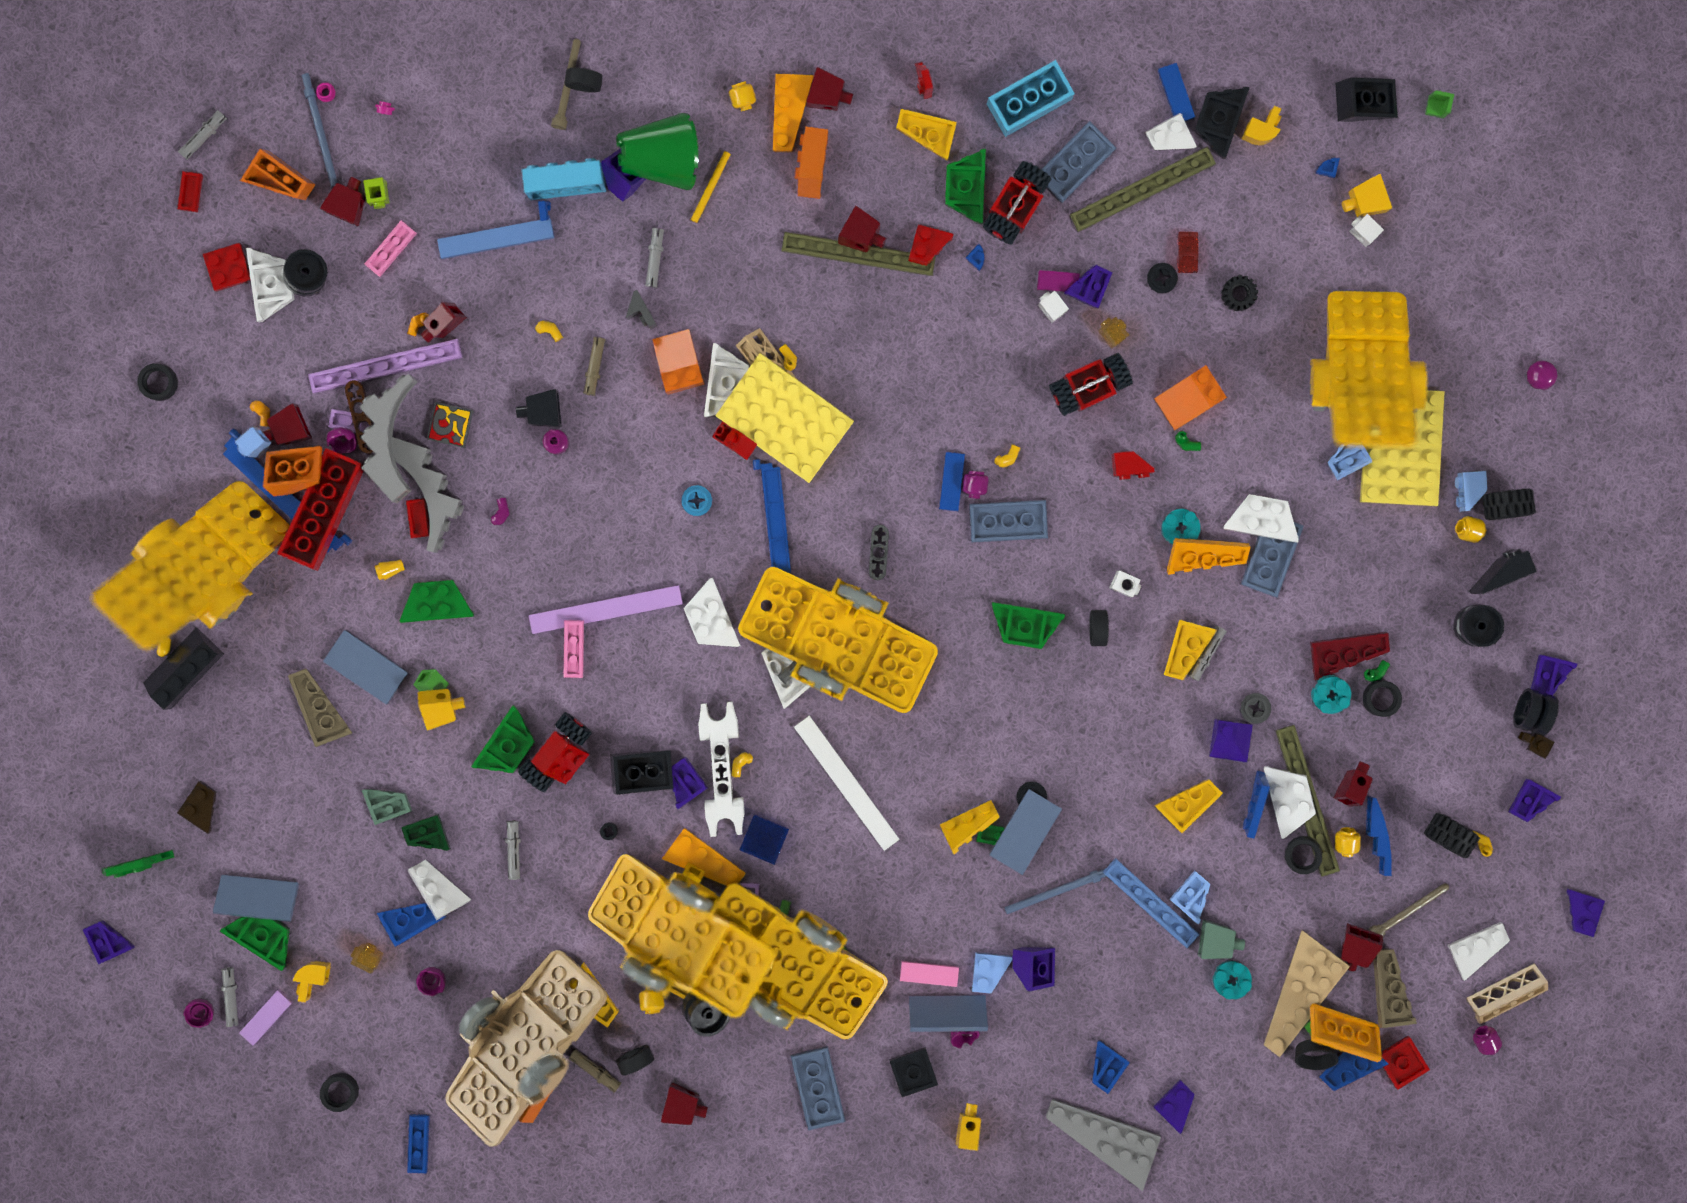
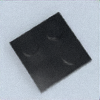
M926 1047L889 1059L902 1097L938 1085Z

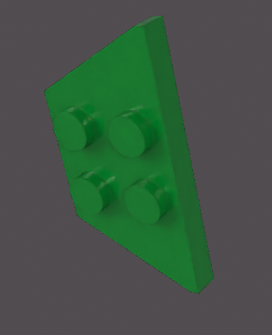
M981 149L975 154L968 155L946 166L945 205L978 224H983L986 149Z
M454 580L414 583L401 615L400 623L475 616Z
M995 602L991 604L1002 641L1007 644L1042 649L1057 626L1065 618V614Z
M512 705L472 764V768L514 773L535 743V739L515 705Z
M173 850L101 868L105 877L114 875V878H118L126 874L152 868V864L174 858L175 856Z
M241 917L220 930L221 933L280 971L286 968L290 928L278 920Z

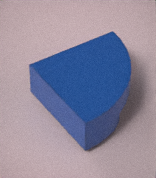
M1331 158L1324 161L1318 167L1315 174L1335 178L1340 158Z
M538 201L540 221H546L550 218L548 211L551 210V202Z
M978 244L965 258L978 271L983 267L985 258L981 245Z

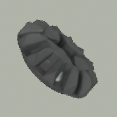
M1252 693L1245 696L1241 702L1240 711L1245 720L1253 724H1259L1270 716L1271 703L1266 696ZM1258 702V707L1261 710H1263V712L1256 711L1255 714H1253V709H1251L1249 705H1255Z

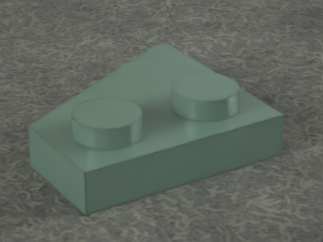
M373 789L362 790L375 825L412 811L406 793Z

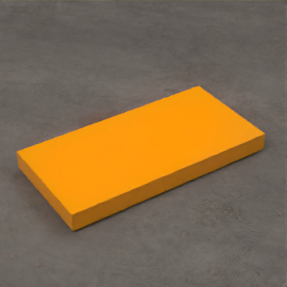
M1314 1003L1310 1006L1311 1041L1375 1062L1382 1060L1380 1028L1378 1024Z

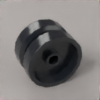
M301 249L288 256L282 274L287 288L294 294L305 297L313 296L320 292L325 285L328 270L322 256L315 251ZM302 271H304V273L307 271L309 272V274L304 275Z
M1469 605L1457 613L1453 629L1456 637L1462 643L1468 646L1488 647L1501 639L1504 632V620L1497 609L1489 605Z
M1530 688L1524 690L1518 699L1513 715L1515 728L1525 731L1530 730L1531 733L1540 736L1547 735L1558 715V698L1546 693L1541 694L1540 691Z
M689 992L683 1000L682 1014L696 1034L710 1037L721 1032L728 1024L729 1015L695 994Z

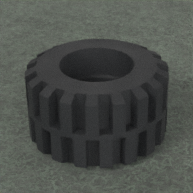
M1530 488L1493 492L1482 496L1485 519L1489 521L1529 516L1536 513L1533 489Z
M1435 813L1424 832L1426 837L1462 858L1470 856L1480 839L1475 832L1441 813Z

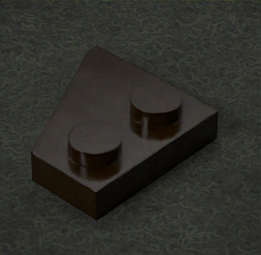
M198 781L177 814L205 833H210L216 791L203 782Z

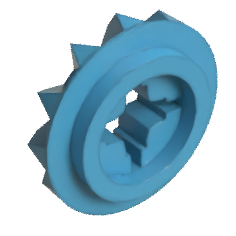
M691 486L682 495V506L688 514L701 516L706 514L711 508L712 496L703 486ZM696 492L700 499H705V501L699 503L698 509L695 503L689 502L695 499Z

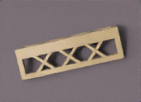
M760 328L746 335L736 345L750 366L759 353L766 356L767 352L773 357L771 361L794 376L791 371L785 369L783 359ZM758 336L762 344H758L753 337Z
M1534 963L1467 997L1466 1000L1474 1010L1479 1024H1482L1548 991V981ZM1532 971L1538 976V979L1534 981L1525 979L1526 974ZM1512 981L1521 983L1520 988L1516 990L1510 989L1508 986ZM1494 990L1504 991L1503 996L1500 998L1491 997V994ZM1479 998L1487 1000L1486 1005L1479 1009L1473 1002Z

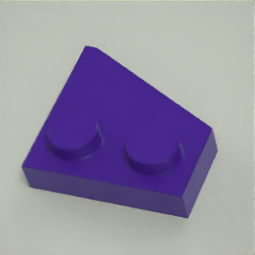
M103 920L83 929L98 964L135 948L131 942Z

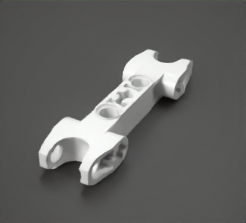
M733 701L727 702L726 716L721 720L711 718L707 703L701 704L698 724L700 741L710 740L715 797L712 800H705V819L709 827L710 837H716L717 823L723 818L734 822L737 835L743 834L744 799L743 797L733 798L729 739L739 738L738 719L735 714ZM717 745L725 747L723 755L716 753L715 747ZM720 764H723V767L727 768V770L724 771L723 776L724 778L728 777V780H717V778L721 777V772L719 770L717 771V768H719ZM725 783L728 786V791L721 793L718 790L719 784Z

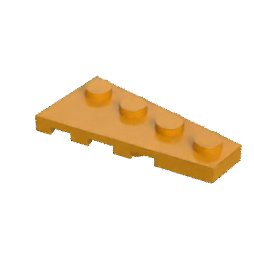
M686 828L682 830L662 858V860L684 869L689 862L705 871L704 877L726 886L731 883L739 884L746 872Z

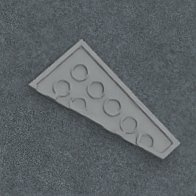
M1051 1099L1046 1118L1143 1191L1161 1136Z

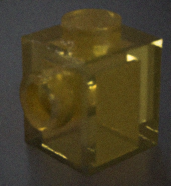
M1116 317L1112 320L1107 318L1100 324L1101 328L1098 330L1111 349L1129 336L1125 330L1127 328L1125 323Z
M363 943L359 947L356 946L351 954L353 959L350 964L372 974L384 953L376 950L377 947L371 943Z

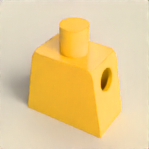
M1381 174L1351 189L1348 192L1350 199L1344 200L1341 203L1344 212L1355 210L1357 217H1362L1366 214L1386 213L1392 209Z
M449 689L417 692L418 705L427 730L454 722L456 720L455 710L466 708L464 697L452 699Z
M966 1103L965 1114L960 1113L955 1143L958 1148L978 1151L981 1118L976 1116L977 1104ZM972 1121V1127L966 1128L967 1122Z

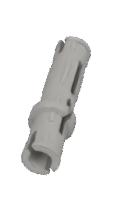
M217 110L210 119L202 123L203 126L178 152L188 160L212 134L216 133V130L227 118Z
M652 228L651 245L648 246L650 254L646 287L651 286L652 279V287L657 288L661 252L664 249L662 247L663 229L658 231V228Z
M1215 626L1214 629L1217 632L1188 674L1189 677L1198 682L1206 667H1209L1213 654L1227 632L1219 626Z
M507 821V838L505 843H507L508 879L517 880L520 879L519 843L521 838H519V821Z
M234 967L222 968L223 986H221V991L224 993L226 1027H233V1024L234 1026L239 1025L235 992L237 984H235Z

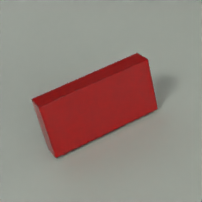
M182 171L178 210L198 213L203 174Z
M425 498L406 500L411 539L428 537L430 535V525Z

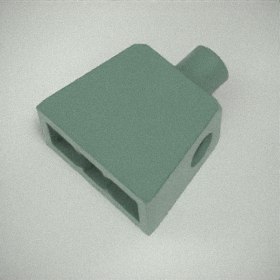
M1203 920L1198 956L1201 959L1232 958L1234 949L1244 950L1245 939L1235 938L1236 931L1232 928Z

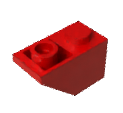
M723 421L712 436L745 460H748L757 446L746 435Z
M1134 451L1112 454L1114 477H1119V480L1131 479L1130 475H1138V478L1150 477V473L1155 472L1154 467Z

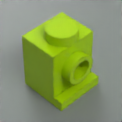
M383 177L363 180L367 203L370 206H374V209L385 208V204L390 203L387 181ZM381 192V197L376 198V194Z

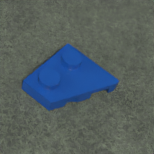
M1099 1040L1097 1042L1092 1083L1109 1094L1130 1061Z

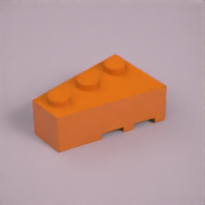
M805 127V133L800 136V146L803 147L802 151L798 150L797 162H800V167L795 169V179H798L797 196L816 199L821 197L828 129Z
M261 148L240 179L242 182L301 200H306L316 185L275 154Z

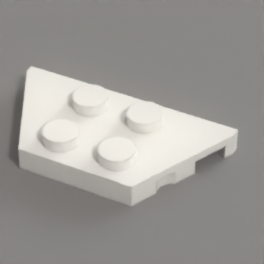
M246 248L256 319L260 323L294 300V293L287 288L283 280L282 273L286 260Z
M713 343L704 417L717 414L749 369V365L716 343Z
M1249 494L1224 525L1226 530L1298 543L1299 540L1288 501Z
M710 578L684 607L698 644L739 647L741 645L714 579Z
M1264 766L1281 838L1284 839L1316 814L1307 775Z

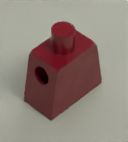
M817 67L806 101V107L837 111L840 102L851 105L854 94L843 91L845 87L843 79Z
M350 177L347 186L336 183L320 209L327 214L358 227L366 198L362 193L358 192L361 181Z
M855 205L838 235V244L862 252H868L872 244L883 248L887 238L878 234L880 222Z
M442 302L424 320L423 324L427 329L421 333V336L428 343L435 337L444 338L467 317L455 303Z
M294 403L268 418L267 422L270 429L263 431L270 441L275 440L281 446L312 439L300 408Z
M1360 761L1356 769L1348 770L1333 798L1349 807L1362 806L1373 780L1372 777L1367 775L1370 766Z
M1347 923L1341 959L1347 961L1346 963L1350 966L1348 968L1349 971H1356L1358 966L1364 968L1370 966L1383 947V935Z
M671 1082L661 1123L692 1125L694 1116L706 1117L708 1107L697 1104L699 1094Z

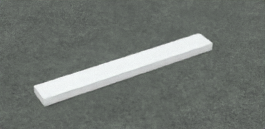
M808 716L794 726L882 849L885 851L900 840L812 718Z

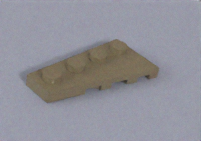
M308 669L288 675L315 747L353 733Z
M1381 949L1373 960L1378 1027L1388 1028L1417 1024L1411 1012V1003L1406 996L1405 984L1401 980V971L1394 949Z

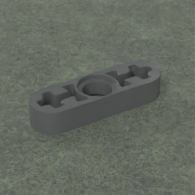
M884 525L875 526L871 534L869 575L874 580H881L886 575L889 531ZM879 528L886 532V535L882 536L881 541L886 542L885 546L882 544L873 545L874 540L878 542V535H875V531H878ZM876 547L884 549V556L882 558H876L873 555V550ZM872 560H884V565L880 564V570H883V574H879V577H875V574L872 573V569H876V563L872 564Z

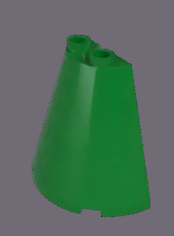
M679 113L618 133L616 145L621 148L622 154L618 155V164L621 166L622 172L684 190H691L696 181V175H693V173L698 168V141L694 123L688 120L690 115L688 113Z

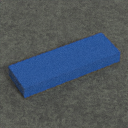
M1177 63L1159 68L1157 71L1173 116L1181 113L1185 122L1194 119L1195 114Z
M946 452L939 505L941 510H959L965 454Z
M409 1115L407 1173L426 1174L428 1172L430 1115Z

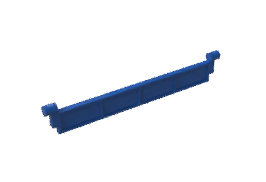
M232 429L229 432L232 437L224 445L227 450L223 455L293 520L301 501L294 494L273 496L263 488L265 467L255 457L243 456L238 451L237 447L239 446L235 441L241 437V434L237 430ZM335 534L327 553L332 548L337 551L343 543L348 546L352 539L346 534L341 538Z
M760 459L753 460V470L761 469L771 567L779 568L791 574L780 467L773 468L772 463L761 464Z

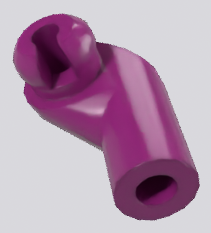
M506 497L497 499L499 510L491 517L493 525L503 524L509 516Z

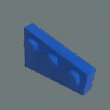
M1262 771L1256 772L1251 801L1248 805V816L1243 822L1246 836L1255 839L1270 788L1265 772Z
M427 903L377 913L395 947L446 918L445 915L436 920Z
M1343 1052L1338 1057V1063L1326 1069L1320 1075V1078L1333 1091H1336L1389 1064L1383 1058L1381 1061L1375 1062Z

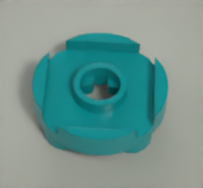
M1187 509L1171 511L1165 517L1161 526L1163 537L1172 545L1174 538L1197 540L1201 530L1200 521L1196 514ZM1180 522L1186 526L1182 534H1180L1179 530L1176 531V527L1179 526Z
M1327 675L1317 681L1315 688L1313 687L1311 698L1314 705L1323 713L1335 714L1349 707L1351 689L1342 678L1335 675ZM1330 690L1336 693L1332 699L1327 697L1330 694Z
M1233 960L1225 961L1218 965L1214 972V988L1226 999L1235 1000L1242 998L1252 988L1251 973L1240 962ZM1230 975L1237 977L1234 985L1227 982L1230 979Z

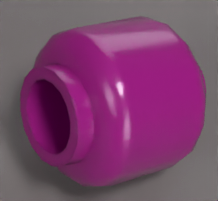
M552 429L543 436V446L551 454H562L569 446L568 436L561 430Z
M969 471V474L964 475L963 492L969 494V498L980 499V495L987 494L989 478L984 475L985 472Z
M1480 1026L1475 1030L1473 1041L1479 1052L1483 1055H1495L1502 1047V1041L1497 1031L1489 1026Z

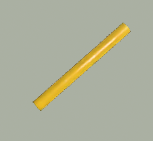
M723 152L692 215L691 221L698 223L727 164L730 153Z

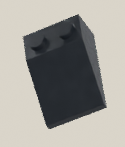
M1351 77L1335 83L1338 122L1398 118L1395 79Z
M1511 549L1503 552V556L1497 558L1469 590L1470 593L1485 594L1536 573L1537 570L1529 550Z
M670 750L610 754L614 794L620 795L673 789Z

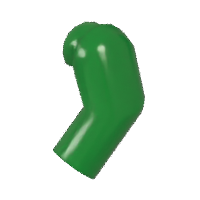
M1179 431L1176 434L1175 441L1182 450L1201 451V442L1190 441L1186 436L1187 433L1184 431Z
M1382 660L1377 668L1365 670V680L1370 682L1381 680L1390 664Z

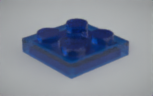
M754 814L739 850L775 865L789 828Z

